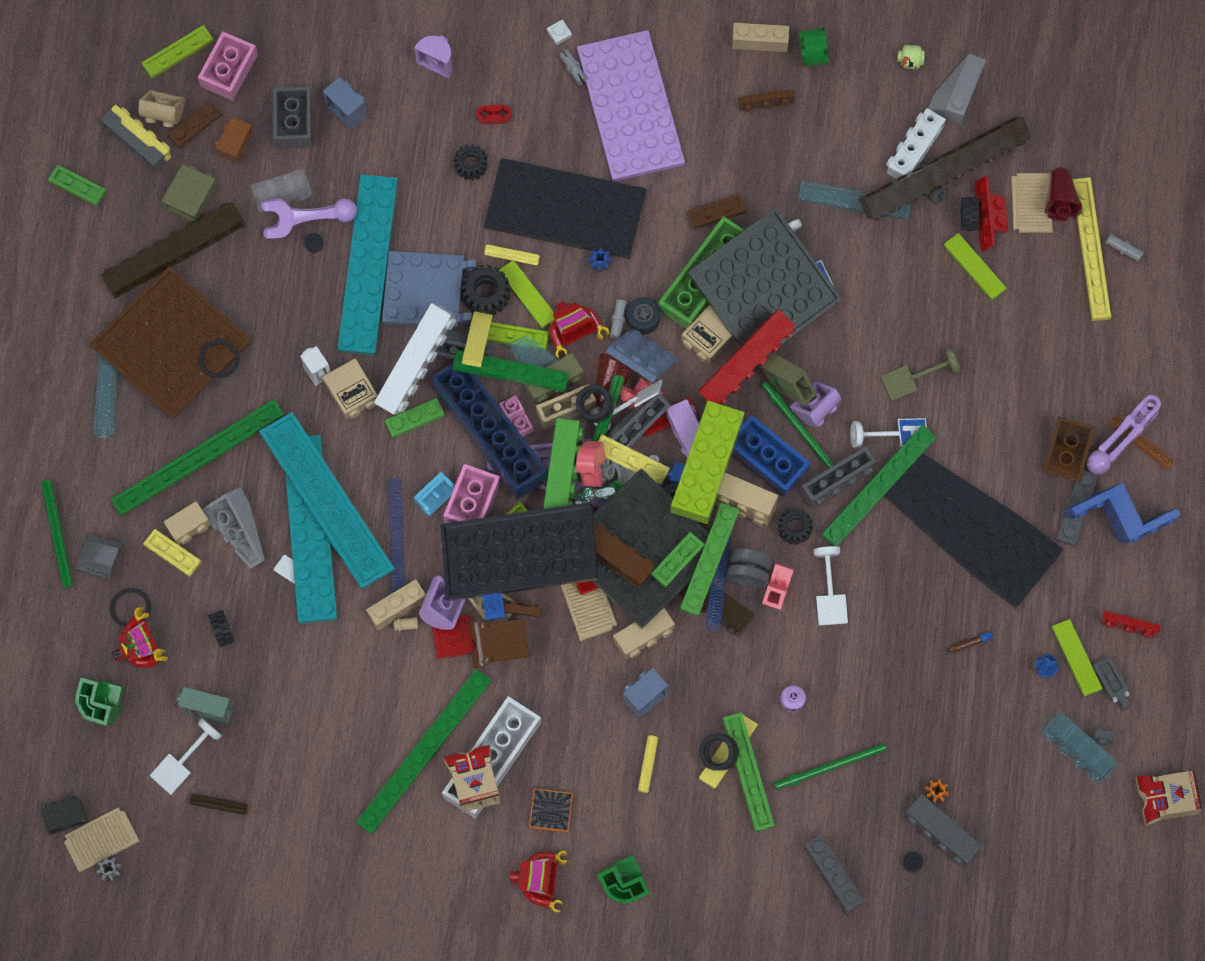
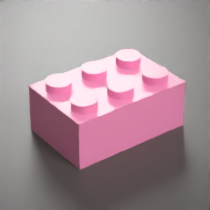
M222 31L198 76L200 87L233 101L258 55L256 45Z
M464 464L443 515L444 522H458L488 517L501 484L500 476Z

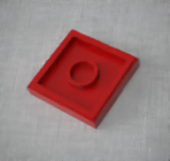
M470 615L459 616L454 629L443 630L432 626L438 660L469 655L474 652L475 644L472 637H470L468 624Z

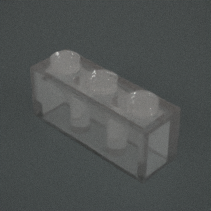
M304 168L250 185L259 212H268L260 208L262 200L280 198L289 205L292 201L305 200L312 195Z

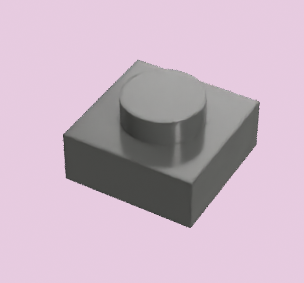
M1095 729L1092 741H1096L1098 745L1108 746V744L1113 743L1115 732Z

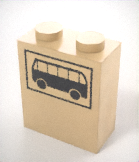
M710 305L681 336L682 345L688 350L692 349L697 353L696 356L702 362L706 361L709 364L734 339Z
M356 359L322 377L326 388L346 420L356 418L360 415L361 411L372 409L377 405L374 402L378 395Z

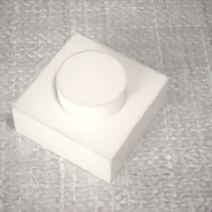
M563 19L547 28V32L556 46L572 37V33Z

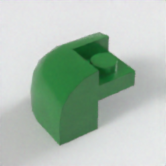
M80 677L75 704H77L83 718L106 726L112 725L118 719L123 706L120 703L124 687L102 679Z
M633 854L617 862L614 861L597 872L605 893L616 902L627 904L650 894L647 882Z

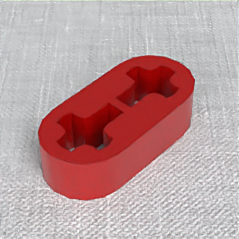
M506 105L480 106L476 111L477 120L481 124H506L512 117L511 109ZM502 111H505L506 114L504 118L500 115ZM483 112L487 113L486 118H483Z

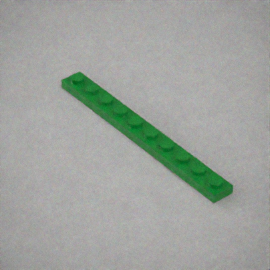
M275 400L270 401L111 499L113 505L121 517L253 437L261 429L285 416Z
M477 669L473 672L356 821L357 825L369 834H374L492 683L490 678Z

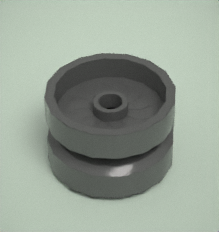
M742 548L732 550L730 562L733 565L728 567L726 578L740 586L755 589L766 588L769 581V575L766 572L771 571L773 559L767 554L755 550Z

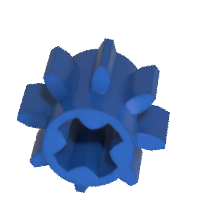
M602 248L596 252L592 251L593 257L588 259L590 263H593L591 269H597L599 273L604 269L608 271L607 264L612 263V259L608 258L609 251L605 253L602 251Z
M1044 654L1043 657L1038 656L1034 668H1037V674L1041 677L1050 678L1051 675L1056 676L1060 664H1057V658L1053 655Z

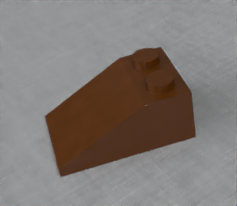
M1058 416L1043 472L1080 482L1095 426Z

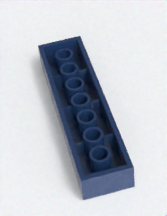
M453 364L431 376V384L434 391L497 475L500 476V479L516 500L548 481L547 468L475 374L453 370Z

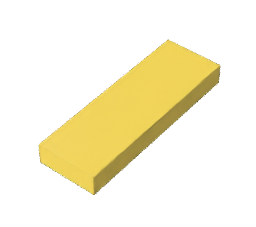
M156 529L152 531L143 543L149 550L189 577L192 576L201 564L200 559Z

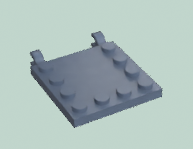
M389 251L382 323L418 326L430 304L438 303L456 314L454 319L457 321L453 329H458V324L471 325V313L459 314L463 271L472 272L473 268H477L476 260L464 261V256Z

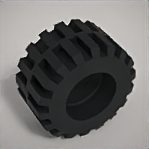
M480 265V269L473 268V273L468 272L466 274L467 278L463 280L462 291L465 305L467 308L470 307L472 313L476 311L486 314L492 313L493 316L497 315L496 311L502 312L503 306L506 307L508 300H510L508 278H505V273L503 271L500 272L499 268L495 267L492 269V265H488L487 268H484V265ZM483 284H490L497 288V292L488 298L480 297L475 293L476 289Z

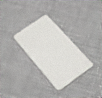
M283 555L274 571L295 584L293 560Z

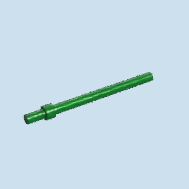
M768 381L764 382L761 386L770 396L771 402L780 408L828 469L833 467L835 464L784 403L780 393L776 392Z
M883 743L800 774L788 775V778L775 782L774 787L776 790L790 785L793 787L803 780L884 752L886 747Z

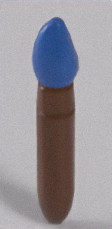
M982 633L980 636L952 645L948 651L957 652L981 642H986L993 637V634Z

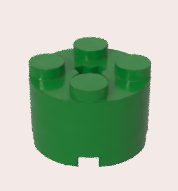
M825 27L799 31L803 67L829 64Z

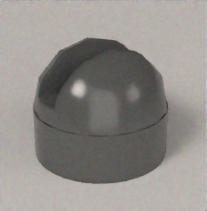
M942 188L932 189L933 192L930 193L931 200L939 204L943 203L946 198V191Z

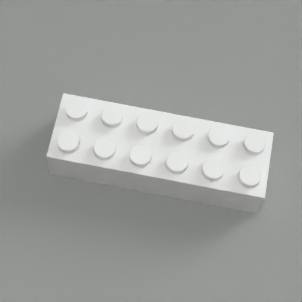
M438 303L430 304L377 396L375 404L392 414H399L406 410L409 404L407 401L409 396H413L419 387L416 385L417 382L423 379L428 372V369H426L428 363H432L438 354L435 351L446 341L447 336L445 334L447 330H451L457 321L454 319L456 314Z
M509 696L472 748L473 750L474 748L490 744L491 767L497 787L541 724L540 716ZM452 777L443 790L442 796L445 800L461 809ZM483 808L465 813L476 819Z

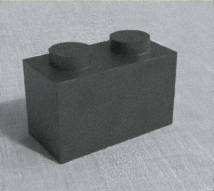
M70 796L65 798L64 802L58 804L56 802L48 803L45 805V808L40 809L49 835L88 823L82 801L79 797Z

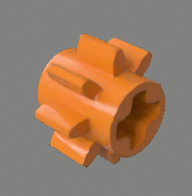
M941 779L935 783L930 780L931 787L927 786L924 789L929 792L926 798H931L933 804L938 800L943 803V796L947 797L949 795V792L945 791L948 784L943 785ZM935 788L939 789L938 795H935Z

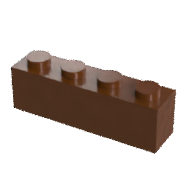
M594 523L597 560L640 590L654 571L655 566L653 562L646 557L642 558L633 547H627L621 543V539L616 535L607 533L601 524Z

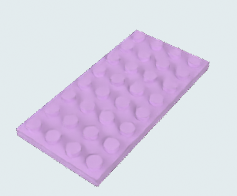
M646 30L577 46L582 70L588 78L586 85L612 181L615 182L684 166V157L649 31Z

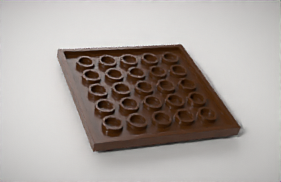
M169 266L103 329L89 345L167 417L173 420L215 379L207 375L199 363L200 352L206 344L215 340H224L235 346L240 354L252 342L248 336ZM215 344L205 351L203 362L207 370L214 374H220L236 356L229 346Z

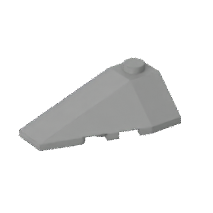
M968 54L933 94L928 109L947 120L962 125L986 59Z
M241 487L224 494L202 508L211 526L223 534V539L226 543L230 542L233 545L235 553L250 569L265 561L251 507Z

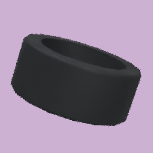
M595 384L584 387L577 395L575 402L579 414L587 421L593 423L603 422L609 418L614 408V400L610 392L604 387ZM600 393L605 398V407L598 414H589L584 407L586 399L591 394Z
M711 734L702 741L699 748V756L702 763L708 769L724 771L732 768L737 762L739 748L731 736L727 734ZM717 740L725 742L729 749L727 760L721 764L713 762L709 755L711 744Z

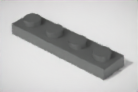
M1083 470L1080 482H1075L1067 508L1092 496L1098 475ZM1064 515L1056 541L1075 547L1085 515L1074 519L1072 516L1065 517Z

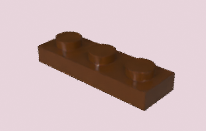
M794 89L739 97V111L750 112L757 108L770 109L778 105L783 107L789 106L794 103Z
M208 100L167 133V136L181 149L221 117L222 112L211 100Z
M740 194L687 210L693 230L719 222L723 216L729 219L746 213V208Z
M516 601L504 603L505 613L542 618L543 610L538 608V604L527 603L526 606H521Z

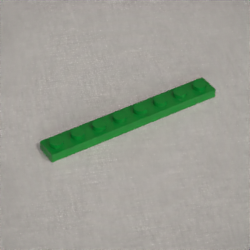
M921 425L823 531L821 536L832 546H838L937 437L924 425Z

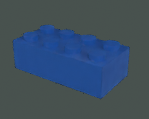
M751 415L741 426L732 455L785 497L809 471L810 462L754 416Z

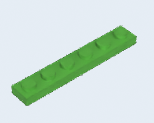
M721 503L680 610L697 617L699 616L740 509Z
M738 713L723 717L722 721L726 734L736 741L739 748V756L735 766L754 832L772 828L775 825L743 715Z

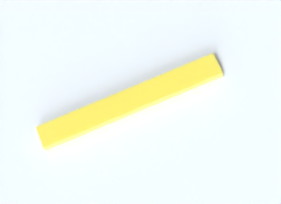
M1091 177L1073 179L1083 208L1082 213L1077 217L1091 320L1111 319V311Z

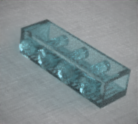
M1061 711L1043 730L1044 737L1050 743L1058 745L1062 754L1067 757L1070 756L1075 760L1074 764L1081 770L1085 769L1089 773V777L1096 783L1103 784L1120 764Z

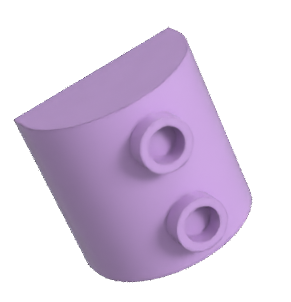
M441 35L427 36L421 39L414 48L416 63L449 79L453 66L448 39Z
M818 381L812 383L817 394L805 407L797 402L790 406L798 418L813 428L821 426L824 423L823 418L827 414L835 412L837 404L841 401V397L835 388Z
M438 575L432 579L419 615L424 622L435 628L443 630L454 629L465 599L447 601L445 581Z

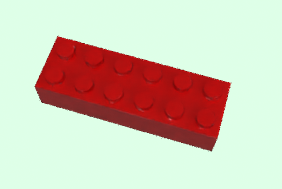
M776 309L697 392L707 401L724 405L728 401L726 397L730 393L735 394L740 389L741 385L739 383L743 379L748 380L755 373L753 369L757 365L761 367L768 360L766 356L770 352L774 353L782 345L780 341L783 338L788 339L795 332L793 328L796 325L784 313Z

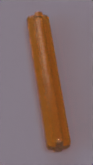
M1114 416L1109 424L1117 430L1123 420L1118 416ZM1129 427L1122 435L1127 437L1133 429ZM1142 435L1132 442L1166 470L1173 465L1174 461Z

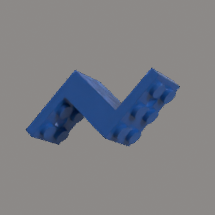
M1123 483L1114 485L1063 510L1065 517L1072 516L1074 519L1087 514V509L1093 510L1102 506L1119 542L1126 541L1127 544L1142 539V534H1152L1160 530L1158 526H1168L1176 522L1175 518L1180 516L1176 508L1165 511L1142 523Z

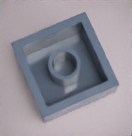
M339 77L323 91L325 104L341 122L352 130L367 117L366 100L359 92L356 94L352 90L353 87L347 80L343 81Z
M653 668L650 671L645 670L638 677L639 680L635 684L630 683L624 689L623 703L638 720L668 695V684Z

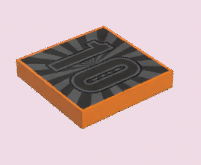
M534 789L529 828L568 833L573 793Z

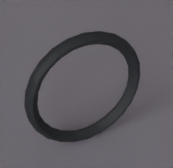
M215 340L206 344L199 356V363L203 371L214 378L230 376L236 371L240 361L239 353L235 346L224 340ZM224 344L233 350L236 361L234 367L229 372L214 374L207 370L203 362V356L210 346Z
M135 588L124 589L118 592L112 599L110 614L118 625L126 626V623L118 620L114 613V604L122 594L135 592L141 595L147 604L146 613L150 614V600L141 590Z

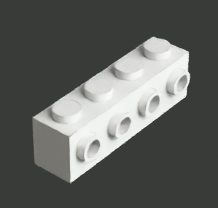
M928 108L924 113L920 112L915 120L917 124L914 128L910 127L906 134L907 139L905 142H900L896 149L897 154L895 157L891 156L886 164L888 166L887 174L898 178L917 168L944 128L946 119Z

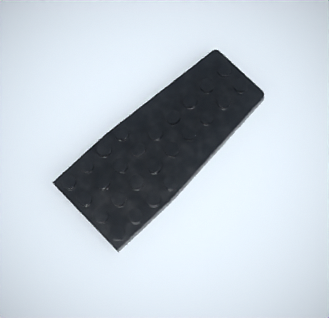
M923 453L886 494L887 499L966 571L1015 609L1022 603L1064 550L1021 516Z

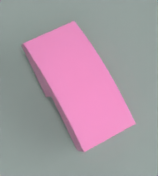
M516 395L499 403L500 408L522 437L534 432L533 426Z

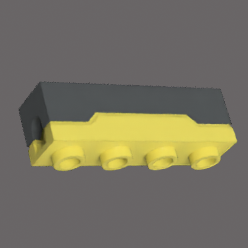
M115 105L100 119L104 129L155 172L171 158L170 147L163 141L160 143L151 130L146 131L138 119L133 120L125 108H119Z

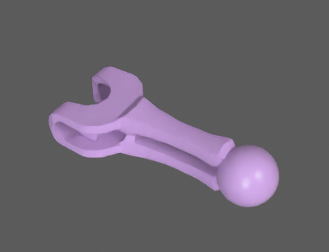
M280 198L267 199L260 202L262 210L274 211L279 215V221L276 225L264 229L263 236L265 238L285 237L290 233L294 225L305 221L329 218L337 219L340 222H350L357 214L355 203L346 198L338 200L335 205L319 208L290 207L286 201Z
M1148 395L1130 415L1125 417L1117 430L1098 447V450L1089 454L1086 463L1092 473L1097 475L1106 473L1110 469L1111 463L1115 462L1125 448L1156 419L1161 407V401L1157 396ZM1129 427H1131L1133 430L1129 433V435L1115 450H1113L1108 455L1106 451L1109 449V447Z

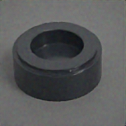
M316 233L309 234L304 241L305 248L311 253L321 251L324 245L322 237Z
M916 852L908 853L904 857L903 867L910 873L920 871L923 866V858Z

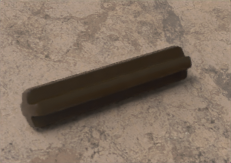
M192 794L190 797V804L194 806L246 815L248 805L245 803Z

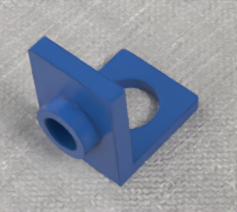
M502 593L482 595L486 620L507 617Z

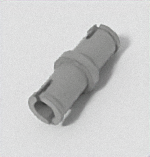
M569 49L564 50L567 57L563 52L560 53L559 57L566 65L567 72L572 74L578 85H582L580 77L584 83L588 78L580 68L581 64L574 59Z
M1112 233L1105 243L1120 251L1119 254H1125L1136 260V262L1140 260L1144 253L1130 245L1129 241L1125 242Z
M616 300L614 315L611 316L610 338L619 339L621 337L623 324L626 323L625 313L628 302L625 300Z

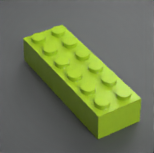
M707 401L671 504V513L708 524L744 421L745 412Z

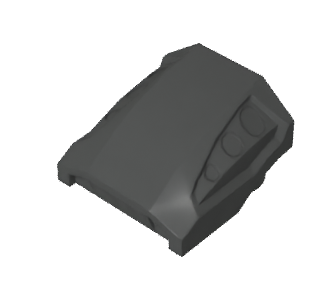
M88 534L75 570L111 580L114 566H116L115 563L120 556L124 543Z

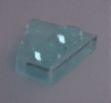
M527 336L510 343L519 363L546 368L558 361V359Z

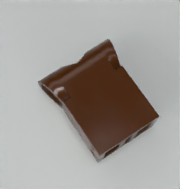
M525 619L494 623L468 621L470 637H472L476 644L475 650L472 653L474 669L492 662L530 658Z

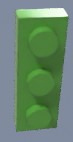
M58 164L48 179L49 183L96 207L106 194V189Z
M435 398L386 419L385 424L392 439L441 419L445 417V414L438 399Z
M689 532L651 573V576L666 588L700 552L705 544Z

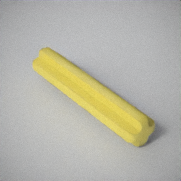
M486 245L484 251L486 256L514 260L531 265H538L540 255L493 245Z
M653 735L648 736L638 787V791L642 793L649 792L658 737Z

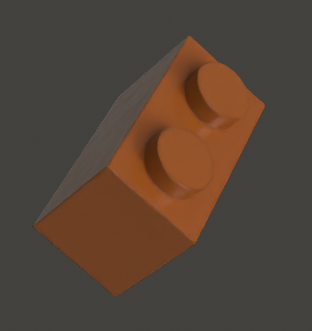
M231 117L229 122L224 124L222 137L218 138L215 143L217 155L239 163L253 134L252 125Z

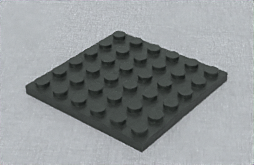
M776 207L687 272V275L740 347L776 309H779L796 325L793 328L795 332L789 337L791 338L842 299ZM783 338L780 343L783 344L788 339Z
M642 468L593 514L595 524H601L607 533L619 537L622 541L621 543L627 547H633L642 558L650 559L655 566L654 570L689 532L704 544H706L709 533L697 521L671 513L673 498ZM704 547L666 588L650 576L639 590L598 560L599 580H594L593 582L643 629L691 582Z

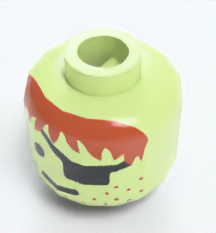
M904 45L902 51H898L897 62H901V66L904 69L917 70L920 68V65L924 64L925 51H922L918 45Z

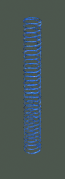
M401 479L393 480V481H400V482H392V481H390L389 483L399 484V483L402 482V480H401ZM390 502V503H389V506H390V504H402V503ZM391 555V557H404V556H405V555H403V556ZM391 562V563H392V564H404L405 562H403V563ZM391 575L392 578H396V577L405 578V576H395V577H393V576ZM392 587L393 590L401 589L398 587Z
M727 547V548H725L724 550H726V549H728V550L725 551V552H723V553L728 552V554H729V547ZM723 581V582H717V583L723 584V585H724V588H725V581ZM722 587V588H715V589H712V590H713V591L716 590V589L721 590V589H724V588H723V587ZM710 589V595L714 593H721L718 591L712 593V590ZM710 597V598H709V605L712 606V605L710 604V603H712L710 600H713V599H711V597ZM707 614V621L710 622V623H715V622H711V621H717V620H714V619H711V618H718V617H721V615H719V616H712V617H710L711 620L709 621V620H708V619H709V618H708L709 615Z

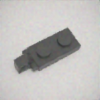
M1109 656L1093 664L1092 667L1110 700L1114 704L1118 702L1122 711L1130 708L1131 704L1127 699L1130 696L1129 689L1111 657Z

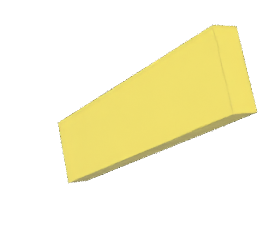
M474 311L462 364L481 367L493 315Z
M601 434L598 441L603 442L607 459L636 473L642 468L656 483L663 484L670 467Z
M743 715L750 738L758 724ZM722 742L711 759L717 764L724 763L728 758L729 749L725 742ZM706 767L699 780L716 789L729 769L713 771Z

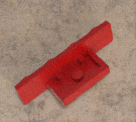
M984 176L974 183V190L979 205V241L981 251L986 252L995 247L994 232L1004 234L1009 229L1005 196L990 194L989 178Z

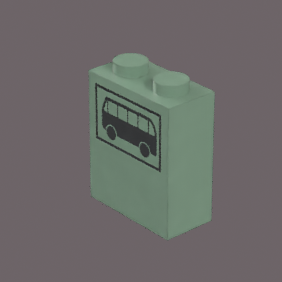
M186 687L183 688L182 692H179L177 697V703L183 715L198 719L203 718L209 722L228 726L233 711L229 698Z

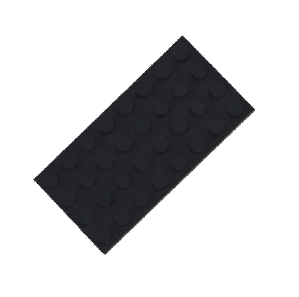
M501 158L484 228L596 252L602 248V251L605 253L609 251V255L630 259L646 195V188Z
M591 502L440 524L447 601L599 580Z

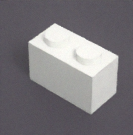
M316 346L306 349L302 353L303 355L300 356L303 368L315 386L323 382L322 377L330 373L329 364Z

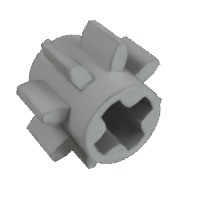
M605 459L600 466L603 483H605V480H610L615 473V467L613 463L609 462V459Z
M104 857L105 861L97 863L100 866V870L96 872L98 875L103 874V881L110 878L114 882L116 875L121 876L118 869L122 866L121 864L115 865V857L112 860ZM106 867H108V868L112 867V868H113V871H112V872H111V871H108V872H107V871L105 870V868H106Z

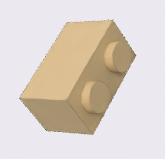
M197 502L192 503L164 521L165 527L178 545L188 543L192 536L205 532L208 526H210L208 518Z

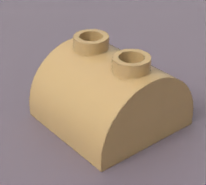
M149 90L139 101V116L145 117V121L148 123H156V120L163 121V126L174 127V124L177 125L181 119L185 98Z

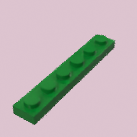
M456 351L453 370L565 392L569 372L485 355L483 356L481 367L462 364L464 351Z

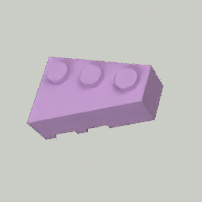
M684 400L670 406L666 410V416L675 437L682 447V454H685L688 459L700 421H697L695 417L697 413L694 406L689 405L688 400Z

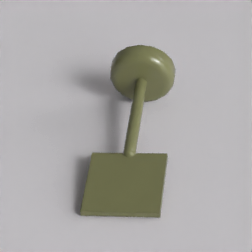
M951 347L945 350L947 361L914 375H911L907 365L882 375V381L891 401L918 391L914 379L949 365L953 373L961 372Z

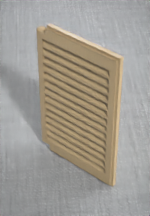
M1017 173V176H1011L1013 230H1019V233H1053L1052 219L1048 218L1047 213L1045 214L1050 173Z
M576 583L560 585L580 641L612 631V627L617 626L608 597L605 593L602 594L600 589L581 596Z
M119 807L64 835L67 838L64 843L79 873L103 861L104 857L109 858L140 842L125 811L120 812Z

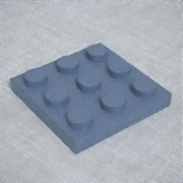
M630 329L612 343L606 353L653 383L676 365L678 358L672 352L664 350L655 341L645 338L639 331Z

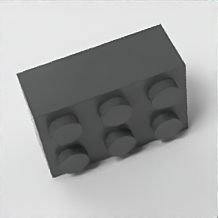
M310 87L273 88V140L275 148L312 147V93Z

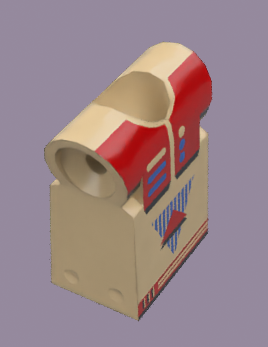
M490 744L474 748L468 753L458 752L442 756L453 777L462 813L500 803L491 767Z
M1194 770L1158 777H1135L1138 793L1144 801L1142 814L1145 826L1162 819L1200 814L1202 805Z

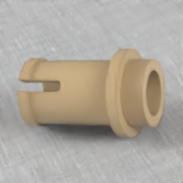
M397 617V619H393L394 631L401 632V630L418 629L417 617L405 619Z

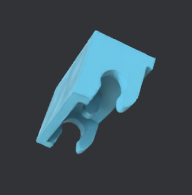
M440 472L414 497V502L430 517L451 497L455 485Z

